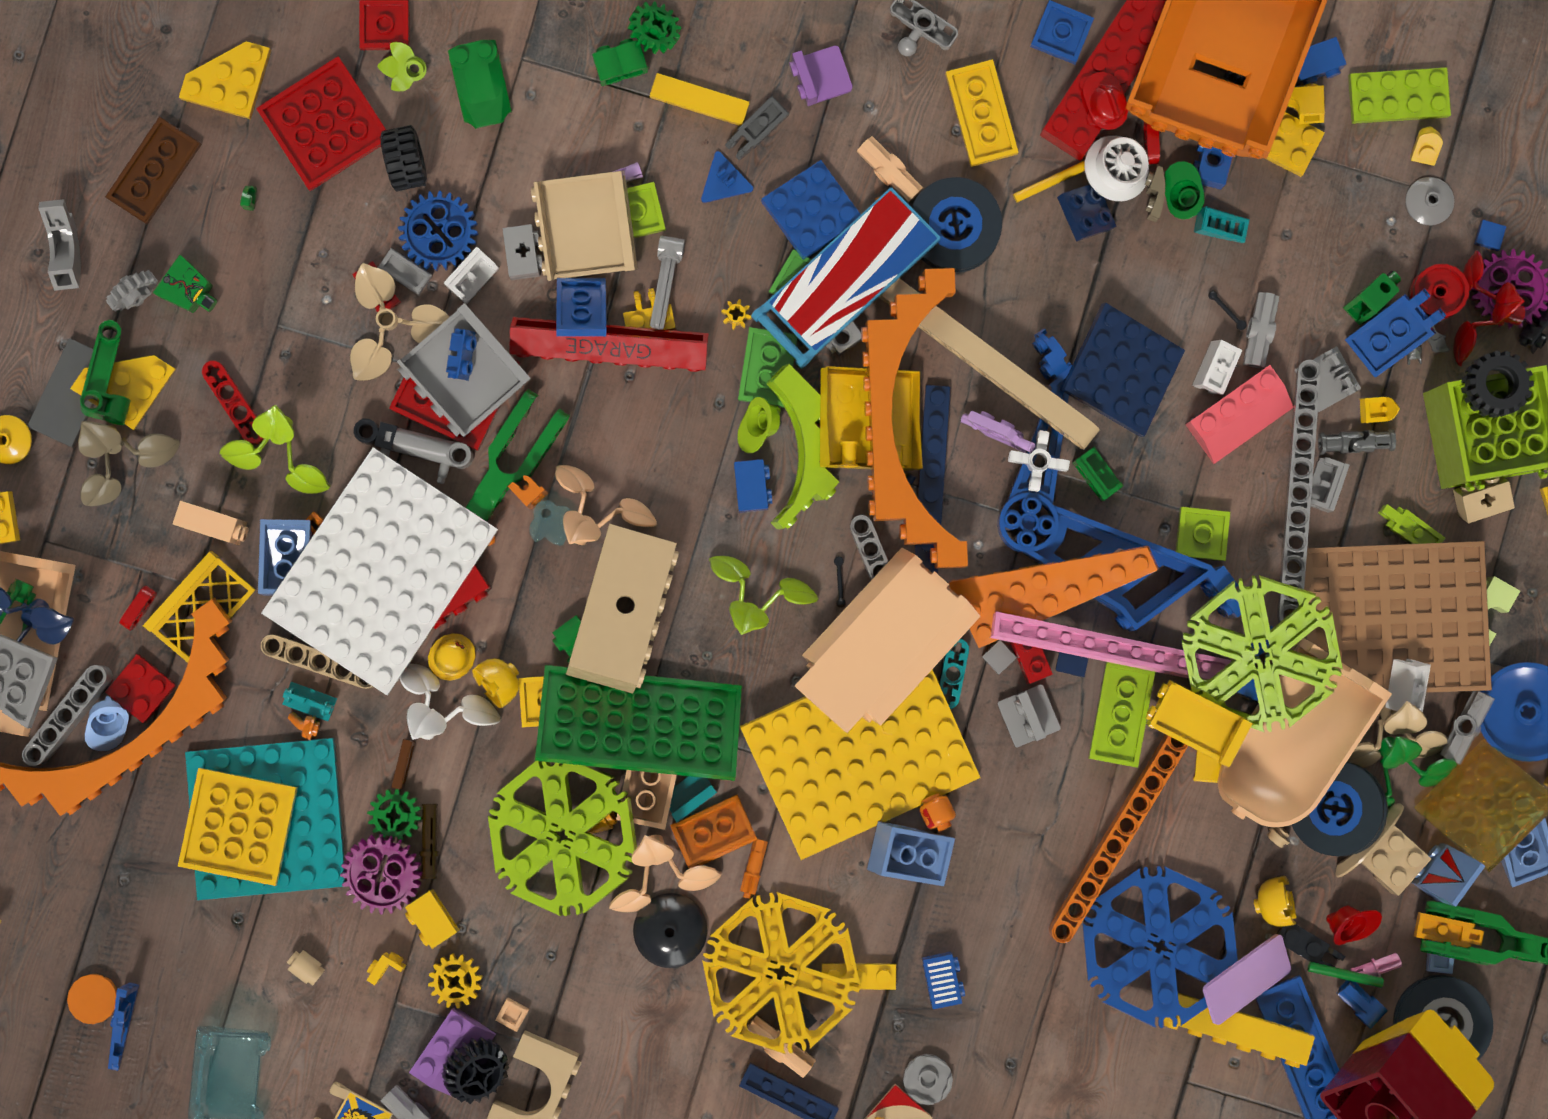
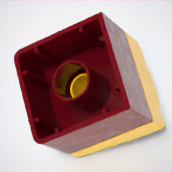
M1426 1010L1408 1017L1362 1041L1322 1091L1320 1097L1337 1119H1472L1477 1112L1476 1110L1480 1108L1492 1092L1494 1081L1477 1060L1480 1055L1479 1052L1455 1025L1448 1027L1434 1010Z

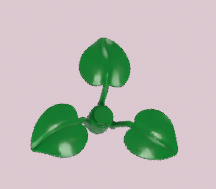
M1398 736L1396 738L1386 737L1382 739L1381 748L1378 751L1383 757L1380 763L1383 766L1387 787L1385 795L1388 809L1395 803L1394 797H1391L1392 788L1388 769L1396 768L1407 762L1422 776L1418 783L1424 787H1431L1445 781L1454 772L1458 764L1453 759H1442L1433 763L1424 771L1412 761L1422 752L1420 744Z

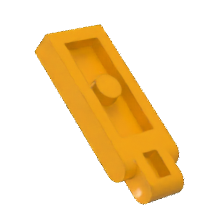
M1418 912L1414 937L1441 943L1451 942V945L1465 948L1471 947L1472 944L1482 946L1484 931L1475 929V924L1421 912Z

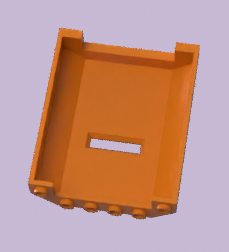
M1166 0L1128 99L1126 109L1147 124L1152 125L1151 127L1154 130L1173 132L1177 138L1198 141V144L1204 148H1218L1222 150L1223 154L1230 157L1237 155L1240 157L1267 159L1327 0ZM1196 60L1245 76L1246 79L1243 86L1194 70V64Z

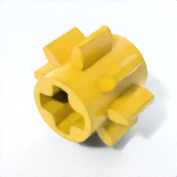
M738 299L737 304L733 305L728 301V310L723 309L721 311L722 314L727 315L723 323L727 324L730 322L732 330H735L738 325H741L744 329L745 319L751 320V316L746 314L750 306L746 305L743 307L741 299ZM736 309L740 310V314L743 317L739 316L737 320H733V315L730 313H735Z

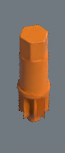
M758 839L752 842L746 871L744 872L740 891L744 892V898L750 899L751 894L756 895L767 841Z

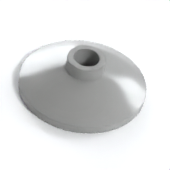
M1425 177L1417 180L1410 186L1406 194L1405 205L1409 215L1416 222L1428 226L1437 225L1445 221L1452 213L1454 195L1451 188L1443 180L1435 177ZM1429 196H1434L1436 203H1430Z

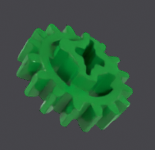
M653 1L651 6L644 2L642 7H636L629 18L630 24L628 29L633 30L630 37L637 38L636 45L643 44L645 52L651 48L653 54H656L659 49L664 54L668 48L671 50L680 38L678 33L681 30V26L676 25L679 18H673L671 15L674 11L669 10L667 12L665 4L657 7L655 1Z
M390 789L386 790L385 797L379 793L377 795L379 801H371L370 803L374 810L367 812V814L373 816V819L368 821V824H375L376 826L372 832L380 831L384 838L386 836H393V842L396 837L404 841V834L412 837L411 829H419V825L415 822L422 819V816L417 815V811L421 810L422 807H415L414 805L417 798L415 797L410 800L408 798L410 792L406 791L401 795L400 789H396L394 794H392ZM392 799L388 808L380 809L387 800ZM403 801L408 805L411 812H407L402 806ZM396 809V813L400 814L401 817L394 822V818L389 814ZM380 819H383L386 822V824L388 825L387 829L383 827V825L380 822ZM409 822L404 830L398 832L401 823Z

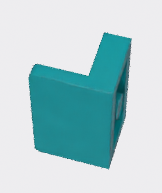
M688 776L674 787L669 809L672 813L671 815L676 822L680 821L715 795L717 790L708 778Z

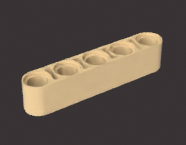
M267 635L261 642L262 652L269 657L360 688H374L370 684L366 685L361 678L352 672H349L345 677L341 676L339 673L340 664L312 646L279 635ZM273 639H276L280 645L275 653L269 649V643ZM296 647H300L303 651V656L298 661L294 660L292 656V651ZM319 655H323L326 658V665L322 669L318 668L315 663Z

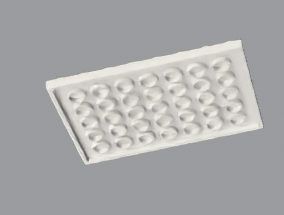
M372 448L261 614L385 695H388L498 529L380 451Z

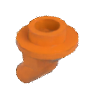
M295 712L288 715V720L297 729L302 731V737L311 740L312 736L317 737L320 722L316 721V716H306L305 721H303Z

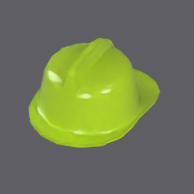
M755 397L750 402L747 412L740 423L737 435L738 444L742 451L746 453L756 452L760 449L766 437L772 436L778 431L781 412L778 406L769 404L762 397Z

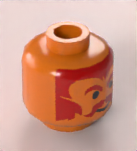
M938 793L922 801L923 805L920 807V813L927 828H937L938 832L952 826L950 821L956 817V813L947 796H941Z

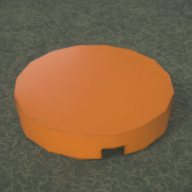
M94 973L82 976L73 983L68 992L67 1003L69 1011L77 1020L86 1024L103 1022L114 1013L117 987L106 976Z

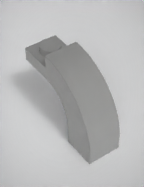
M64 199L39 202L38 208L49 240L50 260L48 274L54 291L79 288L81 258L73 214L68 212Z

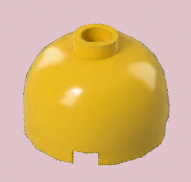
M487 659L472 670L473 677L478 686L482 685L487 691L484 694L498 708H503L515 698L519 690L517 678L519 672L511 662L507 664L500 659Z
M1286 876L1275 877L1265 881L1258 890V898L1254 899L1256 913H1261L1267 923L1278 927L1296 925V922L1293 920L1296 918L1294 897L1292 891L1286 890L1285 885L1289 884Z

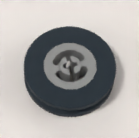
M1432 975L1417 980L1402 993L1394 1010L1393 1025L1426 1010H1434L1445 1020L1444 1022L1448 1027L1454 1025L1457 1027L1455 1018L1450 1017L1451 1015L1446 1012L1437 1011L1439 1007H1451L1456 1012L1459 1020L1458 1029L1480 1054L1477 1060L1485 1054L1493 1035V1017L1486 999L1472 985L1455 977Z

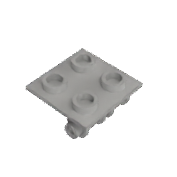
M1337 346L1313 359L1321 367L1318 413L1361 389ZM1306 367L1302 369L1305 377L1312 378L1315 376L1312 368ZM1307 392L1311 401H1313V395Z

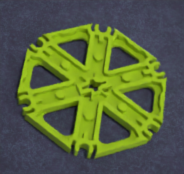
M1259 575L1261 580L1260 586H1258L1255 576H1252L1253 583L1249 587L1244 586L1243 580L1240 578L1238 580L1239 590H1237L1234 580L1191 615L1190 621H1187V626L1195 631L1192 634L1183 632V638L1187 641L1182 639V645L1193 692L1248 719L1253 723L1251 726L1253 729L1264 732L1263 722H1266L1267 730L1272 732L1271 724L1274 721L1279 722L1283 730L1285 729L1284 719L1286 718L1290 728L1334 693V689L1331 688H1337V682L1331 681L1329 678L1331 675L1341 676V670L1335 667L1341 669L1343 667L1332 612L1329 614L1330 609L1328 606L1323 610L1316 609L1317 604L1321 602V598L1316 597L1315 593ZM1269 591H1274L1297 599L1299 602L1297 609L1270 630L1264 601L1265 594ZM1226 600H1237L1245 635L1210 623L1209 615ZM1321 627L1325 630L1329 650L1326 658L1318 659L1290 650L1315 628ZM1258 643H1261L1264 652H1269V654L1265 655V666H1263L1260 657L1255 656V654L1259 653ZM1201 648L1234 660L1211 679L1205 680L1199 676L1195 652ZM1279 674L1314 685L1315 690L1296 707H1287L1283 699ZM1254 678L1259 711L1254 715H1250L1229 708L1225 701Z
M535 761L496 793L503 796L494 797L493 799L500 804V810L490 809L489 813L491 815L488 816L495 873H499L503 868L505 869L504 872L499 874L498 878L503 879L506 876L510 878V884L505 887L507 890L517 885L511 894L559 916L571 915L570 906L572 905L576 909V915L589 911L630 878L624 876L632 874V870L626 868L625 863L626 861L632 862V855H628V853L633 854L637 849L631 799L627 797L625 801L621 802L620 799L625 798L628 792L623 791L619 795L615 792V787L620 782L614 781L609 784L615 778L614 776L591 766L562 765V763L551 765L550 762ZM571 771L595 781L597 785L596 791L574 810L572 809L568 773ZM532 777H538L542 782L546 813L515 800L516 790ZM613 811L619 814L621 820L623 842L620 846L588 832ZM505 825L537 838L536 841L512 860L507 859L503 853L501 829ZM565 830V835L570 839L560 841V836L557 835L556 831ZM579 858L595 864L609 873L608 881L591 895L584 894ZM551 861H553L557 891L556 897L552 900L536 894L527 888V881Z

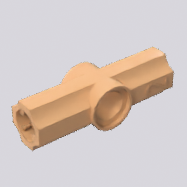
M873 136L868 138L857 150V153L874 169L876 176L885 185H890L907 203L912 201L923 190V187L906 171L902 161L894 154H890Z
M758 1015L747 1026L750 1032L770 1039L778 1038L781 1033L779 1029L776 1030ZM786 1043L784 1044L786 1054L763 1047V1050L779 1063L783 1062L803 1078L816 1062V1059L806 1051H803L796 1043L792 1046L793 1054L789 1053L788 1044Z

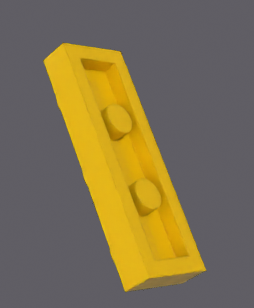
M821 963L822 973L838 978L844 977L847 973L845 963ZM856 963L860 985L850 983V986H855L858 989L896 990V964Z

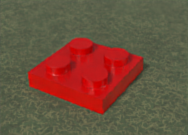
M359 0L360 50H391L390 44L392 42H401L410 46L409 0Z
M136 654L105 693L144 724L177 685L140 654Z

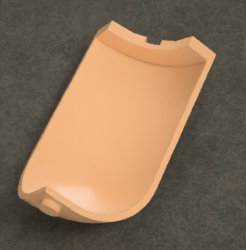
M1305 638L1299 642L1294 650L1318 659H1324L1329 654ZM1343 663V669L1335 667L1341 670L1342 675H1331L1329 678L1331 681L1337 682V688H1331L1334 689V693L1290 728L1286 718L1284 719L1285 729L1283 730L1277 721L1271 724L1272 732L1267 730L1266 722H1263L1264 732L1250 728L1231 766L1221 765L1218 777L1220 796L1233 807L1231 812L1243 820L1247 816L1253 821L1268 827L1289 826L1302 820L1319 804L1392 693ZM1279 674L1283 699L1287 707H1296L1315 690L1314 685ZM1259 704L1257 705V707L1251 715H1254L1259 711Z

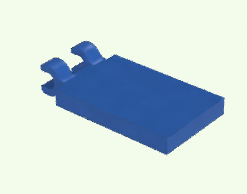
M1425 288L1411 299L1404 294L1345 339L1375 378L1436 333L1432 327L1445 318L1446 314L1441 308L1428 317L1420 307L1431 296Z

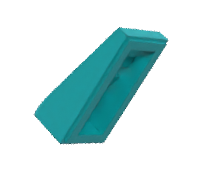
M1205 206L1197 214L1194 232L1245 243L1250 219ZM1216 218L1219 219L1217 229H1215ZM1226 221H1229L1227 232H1225ZM1235 223H1239L1237 235L1233 234Z

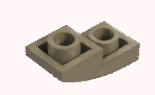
M1157 166L1154 172L1149 171L1144 184L1148 186L1146 193L1155 196V198L1150 197L1145 211L1149 212L1147 219L1153 222L1160 218L1164 203L1165 178L1163 167Z

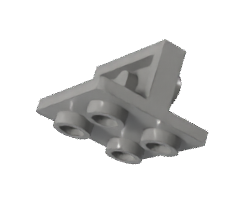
M1043 685L1035 686L997 703L1015 747L1041 740L1061 729Z

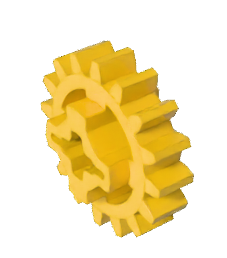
M452 953L450 954V960L443 956L440 958L442 965L435 963L433 967L437 971L430 972L428 975L434 978V981L428 983L429 987L435 988L431 995L435 996L438 994L440 996L437 1001L439 1004L443 1000L447 1001V1008L452 1003H455L456 1008H460L462 1001L469 1005V997L476 999L478 995L475 990L482 989V985L478 984L477 981L481 980L483 975L476 974L480 967H473L471 965L474 960L472 958L465 961V954H461L459 959H456L455 954ZM453 964L461 965L459 969L455 970L447 968V966ZM468 971L471 975L472 984L467 982L466 974ZM457 975L460 977L458 981L460 984L453 986L451 984L452 978ZM440 977L444 980L443 990L441 989L439 983ZM453 992L464 994L461 997L450 996Z

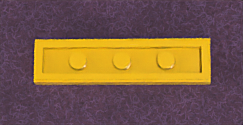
M659 73L656 74L650 92V98L738 126L744 123L750 104L748 101Z

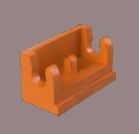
M524 475V480L529 484V486H523L525 490L514 482L508 487L526 507L532 510L549 493L542 486L539 487L530 477Z

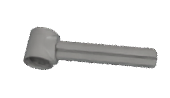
M660 236L657 257L661 261L650 321V327L657 330L665 327L675 266L682 261L685 239Z

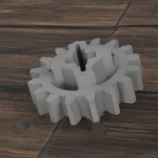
M149 270L146 272L141 271L139 274L134 273L130 276L126 275L112 288L111 294L106 297V302L115 312L118 310L122 311L125 308L128 310L131 307H137L144 303V300L151 295L152 288L157 286L158 281Z

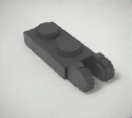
M773 96L770 97L737 129L738 132L729 139L725 146L731 149L743 137L748 143L735 156L738 160L743 159L752 148L755 149L789 116V112Z

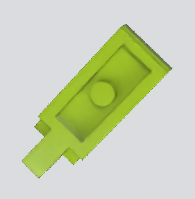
M1386 504L1378 512V514L1388 520L1386 526L1409 544L1443 543L1445 540L1444 536L1407 509L1398 507L1395 510Z

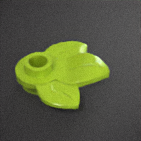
M392 42L390 44L392 56L384 58L378 64V69L386 76L393 78L391 90L405 91L411 87L414 81H419L425 76L427 66L423 59L414 55L410 46L401 42ZM412 64L418 65L419 71L416 73L412 72L410 66Z

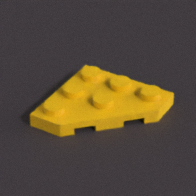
M247 41L187 73L179 98L187 102L251 119L272 50Z
M155 355L114 363L107 394L120 395L131 400L125 425L133 430L139 425L176 370ZM88 368L82 370L70 388L79 395H82ZM94 399L88 400L96 406L99 405V403Z

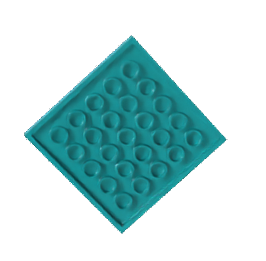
M335 738L185 752L189 807L198 768L298 787L278 885L273 886L195 870L197 900L343 887L342 883L346 878L341 877L340 874L346 869L341 867L345 861Z

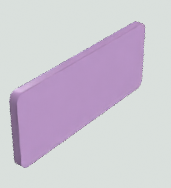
M1274 934L1204 985L1203 993L1214 1024L1220 1025L1291 972V965L1281 935Z

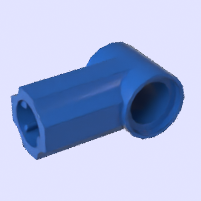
M1347 980L1336 992L1355 1011L1354 1014L1370 1029L1388 1012L1372 995L1369 996L1356 982Z

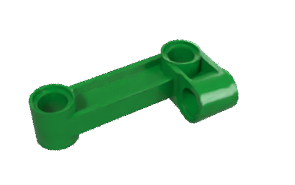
M107 320L99 326L80 398V409L85 416L116 425H124L131 400L120 395L107 394L121 340V328L117 322ZM105 330H113L117 335L110 339L106 338L103 332ZM89 399H94L99 405L92 409L86 407L84 403Z

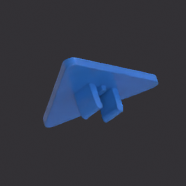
M715 152L701 201L707 203L752 192L753 186L721 152Z

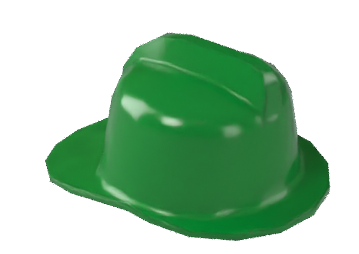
M1185 161L1176 162L1170 165L1164 174L1167 206L1175 218L1182 220L1190 219L1196 216L1204 205V189L1200 174L1194 165Z

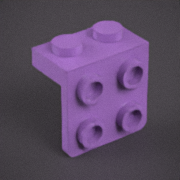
M832 46L803 56L802 50L792 53V62H789L793 77H798L800 85H797L801 100L805 99L807 106L852 91V84L838 46Z

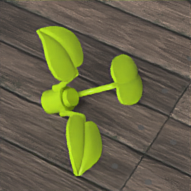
M277 405L272 406L253 420V430L260 437L264 438L257 448L254 449L253 445L248 441L235 440L225 444L219 452L232 465L250 470L257 468L261 464L262 458L258 453L261 452L269 439L278 445L287 443L288 469L291 472L286 475V481L292 488L302 493L315 494L324 492L331 486L325 475L318 468L307 464L293 466L291 446L294 437L293 421L285 416Z
M714 556L708 560L713 572L719 578L728 582L739 581L740 583L739 601H733L729 606V611L734 626L741 635L752 630L762 629L768 625L769 618L765 610L779 595H784L787 601L794 604H811L819 599L816 593L804 582L795 578H784L779 582L781 589L777 590L766 604L759 609L753 603L744 602V579L749 578L751 572L742 561L729 556Z

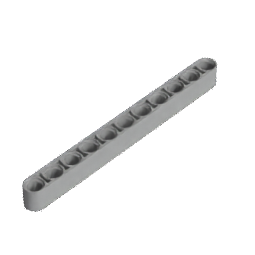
M1311 359L1303 361L1296 373L1280 576L1281 583L1303 590L1321 378L1320 365ZM1306 367L1312 368L1315 376L1312 378L1305 377L1302 369ZM1304 391L1310 392L1313 395V401L1304 402L1300 398V394ZM1304 415L1308 416L1311 419V425L1307 427L1300 425L1298 418ZM1306 440L1309 443V450H1299L1296 442ZM1295 465H1305L1308 470L1307 474L1298 475L1294 469ZM1296 488L1303 489L1306 494L1305 499L1297 500L1294 498L1293 490ZM1296 512L1302 514L1304 522L1298 525L1294 524L1291 521V514ZM1291 537H1298L1302 542L1301 548L1293 549L1290 547L1289 539ZM1290 561L1297 562L1300 566V571L1296 574L1290 573L1287 569V563ZM1279 593L1277 614L1279 623L1283 620L1284 611H1294L1299 605L1297 599L1289 598Z

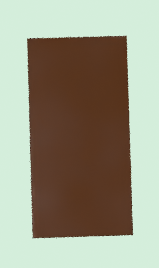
M403 739L391 788H405L416 743L415 740Z

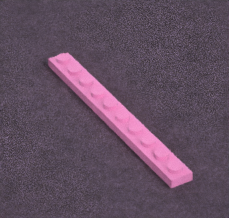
M1001 612L993 614L991 638L1189 678L1184 650ZM1195 653L1199 676L1205 680L1211 679L1231 662L1228 659Z

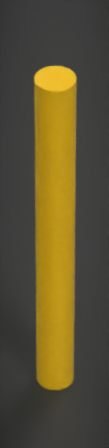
M1085 160L1014 193V200L1018 203L1085 171Z

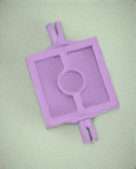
M971 411L969 415L965 413L961 417V423L969 425L975 430L978 429L985 436L1024 453L1026 451L1031 453L1035 448V443L1023 439L1024 434L1014 429L1015 426L1005 420H1001L999 423L994 420L995 417L984 411L980 414Z

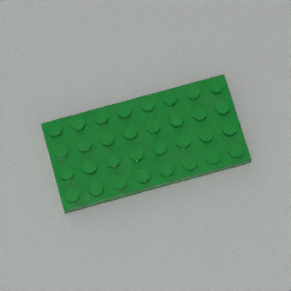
M545 665L535 761L735 781L742 685L645 675L641 687H636L632 694L566 675L568 667Z

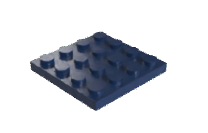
M1102 303L1061 391L1134 434L1144 437L1185 350L1111 305Z

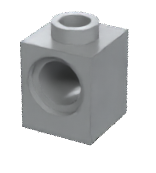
M853 321L842 331L849 337L847 343L839 344L834 338L826 345L831 354L836 352L838 356H841L862 341L861 332Z

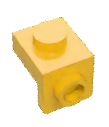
M386 952L379 961L374 959L367 970V973L370 974L367 981L375 986L379 983L389 965L399 972H402L407 965L403 963L404 959L394 952L388 954Z

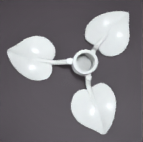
M408 664L400 676L401 684L406 690L414 694L425 693L426 695L425 704L414 703L407 711V724L413 740L418 738L430 740L434 736L442 734L446 729V723L459 712H463V718L474 725H494L501 721L500 715L488 700L478 695L463 697L461 701L462 706L457 707L444 718L435 709L429 708L430 692L437 691L440 687L437 676L430 669L418 664Z

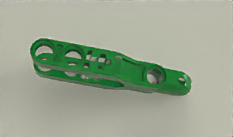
M527 389L489 446V470L466 506V509L486 522L509 490L508 486L512 482L517 483L524 480V475L532 477L570 417L569 414L558 409L518 471L513 474H506L500 471L498 468L500 457L514 438L516 428L524 417L527 418L528 410L539 396L530 389Z
M1426 902L1425 914L1473 923L1475 926L1496 930L1501 938V946L1497 952L1474 947L1453 946L1451 942H1433L1421 938V952L1486 966L1490 964L1495 965L1507 958L1548 965V938L1518 932L1502 915L1460 906L1455 907L1441 902Z

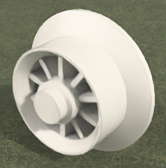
M1106 136L1091 145L1085 157L1084 168L1090 185L1098 194L1112 201H1127L1139 195L1146 186L1144 184L1149 173L1148 156L1144 148L1137 141L1121 136Z

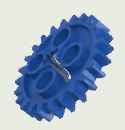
M429 191L428 199H425L420 194V202L418 204L411 200L412 210L404 208L408 216L400 217V220L405 223L404 226L398 227L399 231L405 233L398 237L400 241H406L402 249L404 251L410 250L407 255L410 259L417 256L415 259L417 265L424 261L425 269H428L431 264H433L435 271H438L440 265H443L447 271L448 263L458 267L456 260L459 258L464 261L465 257L463 254L465 252L468 254L472 252L469 245L477 244L471 238L479 234L476 230L472 229L478 225L477 221L470 220L475 216L473 211L466 212L469 208L467 203L460 206V197L452 201L453 196L450 192L446 198L443 197L441 191L438 192L437 197H434L431 191ZM437 209H444L445 215L441 219H435L433 217L434 212ZM424 215H428L434 224L442 230L444 235L453 243V247H449L439 234H435L434 229L423 218ZM426 225L427 231L425 234L420 236L415 234L417 226ZM453 227H460L462 229L458 237L450 236L449 233ZM435 243L443 244V250L440 253L435 254L431 252V248Z

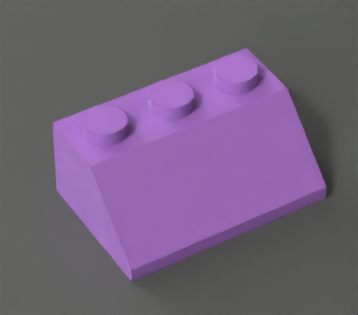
M455 1006L409 1073L429 1087L450 1095L444 1086L441 1074L444 1071L443 1064L448 1062L447 1055H453L454 1048H461L462 1042L469 1044L471 1038L476 1041L480 1037L485 1040H492L496 1034Z

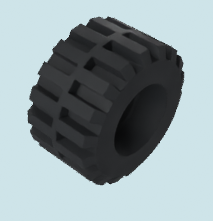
M407 125L382 131L380 142L383 159L394 190L398 192L425 186L427 182L426 167L420 141L414 127Z
M1494 351L1474 360L1471 363L1472 365L1466 368L1465 373L1467 375L1462 377L1461 381L1465 383V386L1461 390L1462 393H1466L1468 396L1464 398L1465 402L1473 404L1470 407L1473 411L1479 410V415H1489V418L1502 417L1519 410L1520 407L1527 403L1526 399L1531 397L1532 394L1529 388L1534 386V381H1529V377L1533 374L1531 370L1526 371L1525 367L1528 364L1525 361L1519 362L1520 356L1516 354L1510 356L1511 352L1508 351L1502 353ZM1491 370L1502 373L1507 379L1508 392L1503 399L1494 397L1487 389L1486 377Z

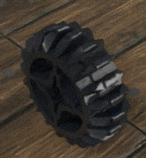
M482 1037L478 1041L471 1038L469 1044L462 1042L461 1048H454L453 1055H447L448 1062L443 1064L444 1071L441 1073L444 1086L452 1097L457 1098L461 1103L466 1101L471 1104L474 1099L480 1103L482 1097L489 1099L490 1093H497V1087L504 1085L502 1079L508 1077L506 1070L509 1069L507 1055L500 1045H497V1043L490 1039L485 1040Z

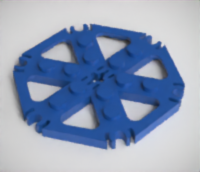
M1157 866V875L1154 877L1148 874L1147 867H1144L1143 879L1140 875V869L1096 898L1095 903H1098L1101 908L1096 905H1092L1090 908L1096 912V917L1091 919L1086 916L1084 918L1085 922L1093 924V927L1082 923L1087 979L1089 981L1093 977H1098L1097 980L1091 983L1090 987L1093 988L1097 984L1102 985L1103 992L1097 997L1101 999L1107 993L1110 995L1103 1003L1156 1028L1155 1017L1159 1018V1028H1163V1020L1165 1018H1170L1172 1026L1177 1027L1176 1016H1179L1181 1026L1208 1007L1205 997L1189 1008H1184L1179 1004L1175 969L1208 983L1238 961L1233 912L1223 917L1222 914L1227 913L1230 907L1227 906L1224 909L1217 907V901L1222 896L1217 895L1211 900L1210 897L1218 891L1165 866V877L1161 876L1162 869L1160 866ZM1177 883L1199 894L1200 903L1171 923L1167 888L1170 884ZM1132 886L1139 887L1142 891L1145 925L1114 911L1111 907L1112 900ZM1219 925L1224 930L1226 956L1222 960H1217L1186 944L1212 926ZM1102 933L1134 949L1109 967L1101 968L1096 962L1094 939L1097 934ZM1160 940H1163L1167 950L1173 953L1168 951H1161L1160 954L1156 953V947L1147 941L1159 943ZM1149 970L1153 1007L1148 1011H1144L1123 1001L1120 997V990Z

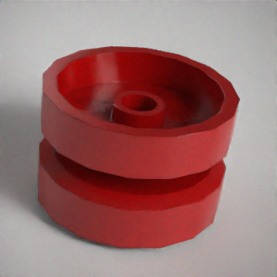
M1435 264L1426 268L1412 280L1409 288V299L1413 298L1424 288L1431 295L1429 299L1420 305L1428 317L1441 308L1446 314L1444 319H1447L1458 313L1465 306L1469 297V284L1465 275L1458 268L1449 264ZM1439 289L1442 292L1440 296L1436 293V291Z

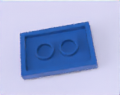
M557 278L556 336H606V278Z

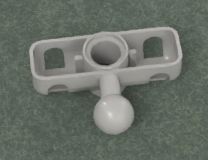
M894 0L890 7L891 15L897 17L903 24L912 29L910 35L902 38L898 43V50L903 56H911L916 52V42L919 37H924L933 44L939 45L942 50H949L958 36V30L915 0H909L913 3L911 9L903 5L905 0ZM926 19L930 25L923 28L918 25L917 21ZM945 26L953 30L951 36L943 31Z

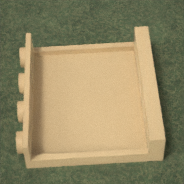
M625 170L534 182V187L531 188V196L533 202L537 203L538 212H535V223L537 227H540L541 236L538 237V245L540 251L544 252L545 261H542V272L544 276H547L548 281L557 278L638 269Z

